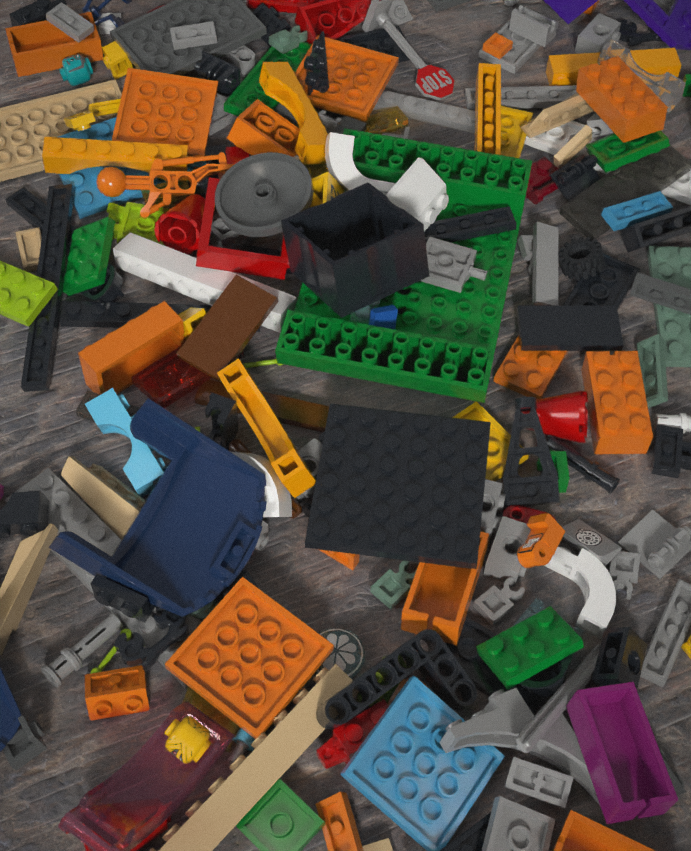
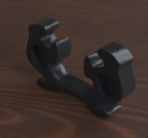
M626 19L618 21L621 22L619 30L621 36L619 40L628 42V46H636L650 41L663 42L650 27H648V30L651 33L639 34L636 33V23L632 22V25H627Z
M155 606L157 613H162V615H154V621L162 630L169 628L167 634L152 647L143 648L145 642L139 633L134 632V639L127 641L126 634L122 633L115 641V649L120 652L126 665L134 666L142 663L143 670H148L171 645L188 636L190 633L188 625L184 626L186 616L182 617Z

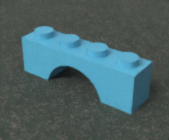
M111 388L85 403V406L103 434L118 433L131 440V456L123 470L138 495L143 498L151 493L154 488L153 481L161 477L167 466L161 457L155 459L152 454L154 449L133 437L130 431V422L134 415L130 417L126 409L130 408V405L123 394L117 396L114 389Z

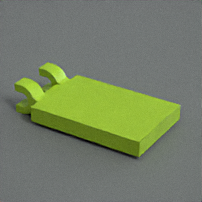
M127 202L124 207L109 203L107 207L108 216L115 223H118L114 226L112 240L117 238V243H119L129 233H133L166 246L162 241L158 242L154 229L158 218L169 209L161 207L158 211L149 215L147 219H142L140 211L145 206L144 204Z

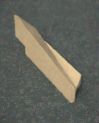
M575 93L564 101L544 109L537 117L523 124L520 128L529 138H532L590 114L594 110L578 93Z
M73 456L68 457L61 472V476L122 540L146 500L102 466L92 464L90 468H87Z
M52 523L45 530L20 542L1 585L0 655L4 651L12 630L16 631L51 550L49 546L57 536L58 529Z

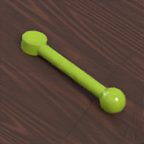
M277 359L243 363L246 368L272 364L284 365L277 363Z
M129 629L121 630L120 634L125 633L127 641L132 638L131 631ZM113 646L98 667L91 670L90 674L102 672L117 652L115 646Z

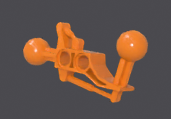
M223 152L218 155L201 157L191 156L166 160L157 158L153 161L149 176L125 175L123 171L116 167H106L97 175L96 183L99 191L107 197H118L125 190H149L148 201L140 211V217L147 219L149 215L158 211L159 208L169 206L171 204V196L188 197L195 194L196 185L205 177L218 174V178L221 179L234 164H227L226 156ZM216 159L219 164H206L191 172L163 171V167L193 164L194 162ZM156 178H163L167 186L164 189H158L153 181ZM182 178L189 180L191 187L187 190L181 189L178 186V180ZM162 196V202L154 204L158 197Z

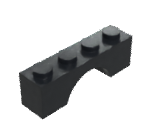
M40 490L12 493L7 504L0 509V538H9L10 535L15 534L32 536L46 529L48 526L49 500Z

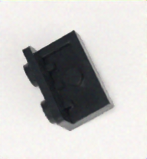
M98 574L90 583L94 598L99 603L113 607L130 618H136L146 623L155 608V605L148 602L147 597Z

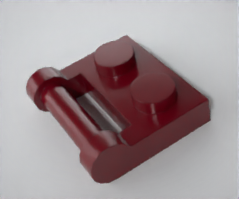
M545 157L532 163L526 198L533 204L542 202L545 196L559 189L553 181L538 190L539 187L551 181L550 174L558 170Z

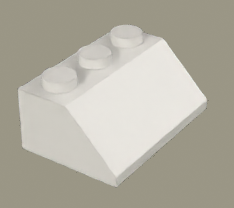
M419 157L386 194L394 205L404 209L423 223L424 232L430 224L435 222L436 217L447 207L449 201L446 184L425 160Z

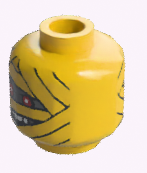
M190 716L185 717L181 722L175 719L164 733L168 736L165 748L185 764L190 763L192 760L197 763L212 744L209 741V730Z

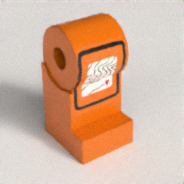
M549 513L531 516L527 523L531 531L525 544L520 545L517 551L519 563L524 568L548 564L565 533V530Z

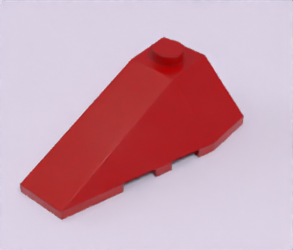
M325 0L299 7L294 22L296 26H300V33L308 32L306 42L311 45L322 31H324L325 37L337 40L365 20L372 0Z

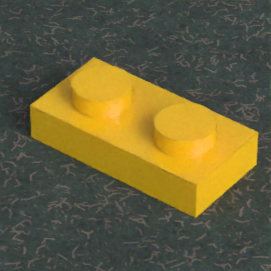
M84 111L66 117L64 121L67 127L82 131L90 128V123L95 122L93 112Z

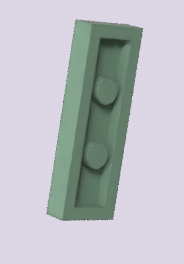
M657 334L637 343L648 408L668 401L664 338Z

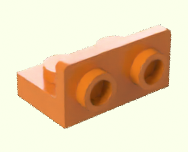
M142 665L85 674V701L89 719L98 720L145 712L150 709L146 673Z

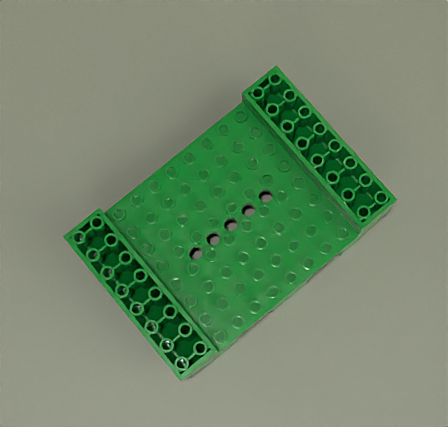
M344 128V135L355 136L352 154L354 165L363 176L369 179L397 183L418 157L425 160L446 184V191L449 197L447 207L439 213L435 221L510 206L516 221V230L451 242L477 250L474 267L488 270L485 281L470 277L465 282L461 293L419 281L402 289L410 292L407 295L399 294L397 291L341 318L302 283L294 311H287L275 349L277 363L485 403L532 161ZM394 305L397 309L405 311L403 314H397L395 330L369 325L370 311L373 308Z

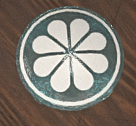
M339 627L328 628L319 632L321 636L334 645V650L316 670L315 674L317 675L324 667L330 670L337 664L350 678L354 677L361 670L365 662V648L360 638L352 631Z

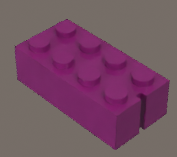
M634 682L577 690L566 705L606 824L633 820L636 816L640 819L665 814L678 801V797Z

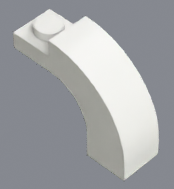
M330 132L326 137V164L329 173L345 189V192L368 182L386 195L396 183L369 179L357 170L352 155L355 136Z
M231 452L265 474L266 486L264 488L267 504L263 517H292L291 494L280 481L270 461L257 454Z
M557 547L550 562L544 566L571 579L580 587L584 595L585 605L575 626L602 639L604 629L608 627L616 605V591L612 577L603 563L584 548L576 556L564 547Z

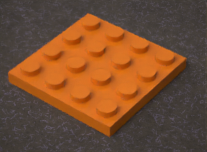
M325 37L329 88L325 93L313 90L311 95H308V85L305 84L307 73L306 69H304V62L306 57L310 56L312 52L311 45L295 74L303 86L307 97L310 98L312 106L367 122L398 66L399 57Z
M128 68L111 141L188 145V157L205 156L218 91V81Z
M242 577L165 663V668L256 739L268 730L274 719L287 707L334 650V645Z

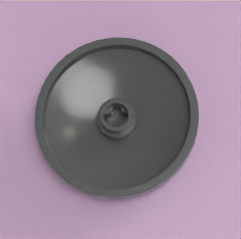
M282 153L256 154L239 161L222 176L215 191V205L222 222L232 231L249 237L271 236L283 232L281 220L310 208L314 194L313 183L307 168L296 158Z

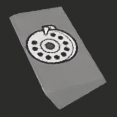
M580 519L562 526L565 533L561 540L579 552L582 548L589 551L604 566L621 550L619 545Z

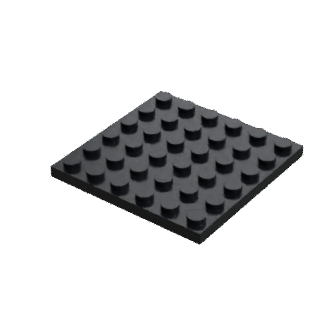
M330 403L305 538V548L476 569L491 422Z

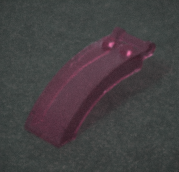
M185 701L170 712L158 730L129 761L105 781L88 791L80 800L79 805L65 814L58 828L66 834L72 833L93 851H130L155 831L180 806L213 767L235 735L188 701ZM190 716L209 730V741L212 744L197 763L192 760L190 763L185 764L165 748L168 736L164 733L175 719L181 722L185 717Z

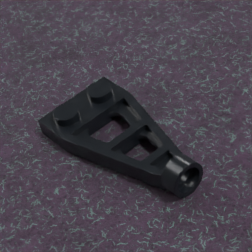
M535 397L515 399V417L503 476L504 494L506 495L505 507L560 503L558 474L536 411L537 402ZM533 428L536 433L537 446L521 448L519 446L520 431ZM532 454L538 456L543 468L542 474L533 477H520L518 475V467L521 457Z

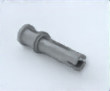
M111 613L109 617L72 648H64L60 651L61 655L48 666L43 665L41 667L42 673L53 686L58 688L62 685L61 681L74 670L78 671L82 666V661L118 630H121L123 624Z

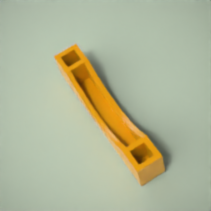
M263 62L259 83L266 95L285 106L296 119L300 132L295 151L302 164H326L325 145L328 135L326 127L322 124L318 113L313 108L310 98L307 97L295 72L288 62Z
M44 137L42 158L45 173L71 174L78 170L100 166L126 167L149 173L153 161L157 158L166 160L188 157V145ZM188 164L163 167V171H188ZM182 178L178 181H187V179Z
M238 358L217 372L233 400L236 401L238 408L260 441L280 481L291 495L296 498L314 486L316 479L252 375Z

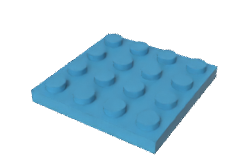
M413 676L408 679L340 775L426 851H440L448 844L505 756L494 746L490 745L465 747L445 753L439 742L447 732L445 730L446 727L456 720L461 719L462 722H465V720L418 678Z

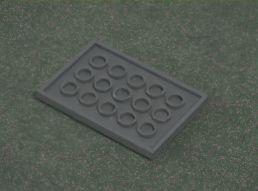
M174 0L110 31L113 41L127 54L128 59L137 69L180 76L194 70L195 64L202 61V51L219 58L267 34L264 24L241 0ZM214 22L217 43L174 50L170 28Z

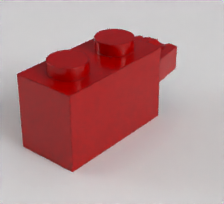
M385 700L380 701L348 722L333 729V737L316 750V755L325 769L345 762L346 765L389 707Z

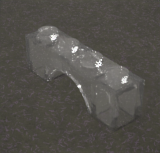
M611 39L600 53L597 61L599 65L601 61L619 56L668 107V113L682 99L686 82L669 72L663 75H654L646 72L636 64L630 49Z

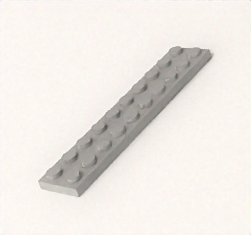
M49 468L16 491L40 490L49 500L48 525L52 523L58 529L57 535L65 531L73 532L112 556L121 541ZM11 495L5 499L6 504L9 501ZM51 549V552L93 594L90 583L95 576ZM105 606L131 631L132 635L134 632H137L143 637L145 648L155 645L169 630V628L162 630L156 625L154 615H162V613H157L156 608H154L146 623L136 618L124 615L113 607ZM191 613L186 615L184 626L188 625L190 633L183 640L171 645L159 656L158 661L164 668L169 658L202 623V619L195 618ZM167 670L185 689L189 687Z

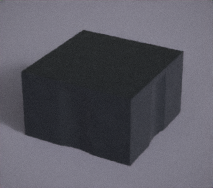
M368 182L342 193L326 203L308 208L281 220L291 272L341 318L429 277L424 224L404 209L394 205L386 195Z

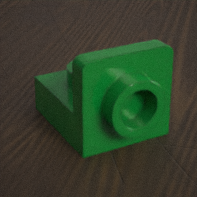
M550 450L558 474L559 492L566 493L570 479L566 451ZM538 458L536 464L537 470L543 471L540 459Z

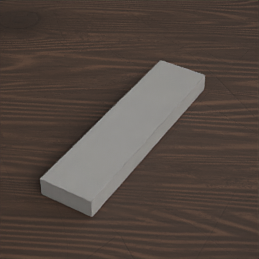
M536 222L533 226L532 305L558 306V227Z
M678 579L646 650L640 677L660 687H664L691 625V584L681 579Z

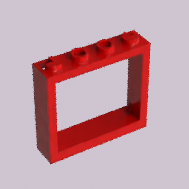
M209 177L196 266L285 280L286 270L290 268L284 235L282 237L280 256L209 246L215 210V191L220 179Z

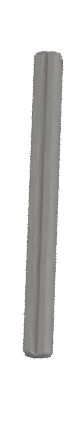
M597 644L516 737L515 747L517 750L529 753L565 711L566 705L576 691L583 689L591 680L601 644Z

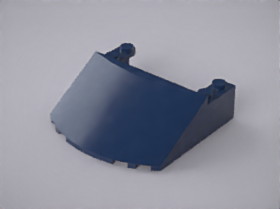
M147 398L132 418L130 431L135 439L142 441L171 461L112 556L69 531L60 532L49 548L94 576L98 574L147 597L150 604L183 617L197 611L219 596L233 583L249 561L263 527L261 524L267 504L264 488L266 486L265 474Z

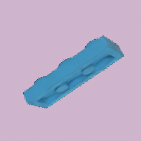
M659 191L603 209L601 216L613 231H617L671 213L673 206Z

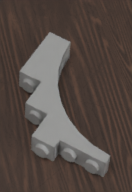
M517 688L506 692L498 690L488 698L489 702L484 710L475 713L470 720L462 722L459 719L449 724L445 729L447 732L439 743L445 753L465 747L486 745L516 749V737L535 716ZM561 714L529 754L555 765L569 776L574 777L573 779L600 806L576 734L564 715Z

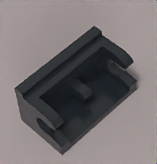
M211 392L209 396L210 401L205 409L206 418L211 416L212 430L208 438L214 441L215 437L221 436L220 446L228 450V444L234 440L239 431L236 401Z

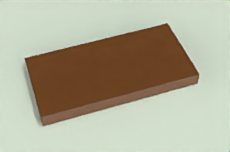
M236 274L176 353L178 358L215 380L220 381L221 379L217 372L236 360L279 302L278 298Z

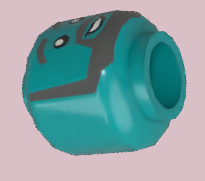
M82 54L64 58L62 60L63 68L59 69L63 81L68 80L71 86H77L90 81L91 75L94 74L88 57L84 58Z

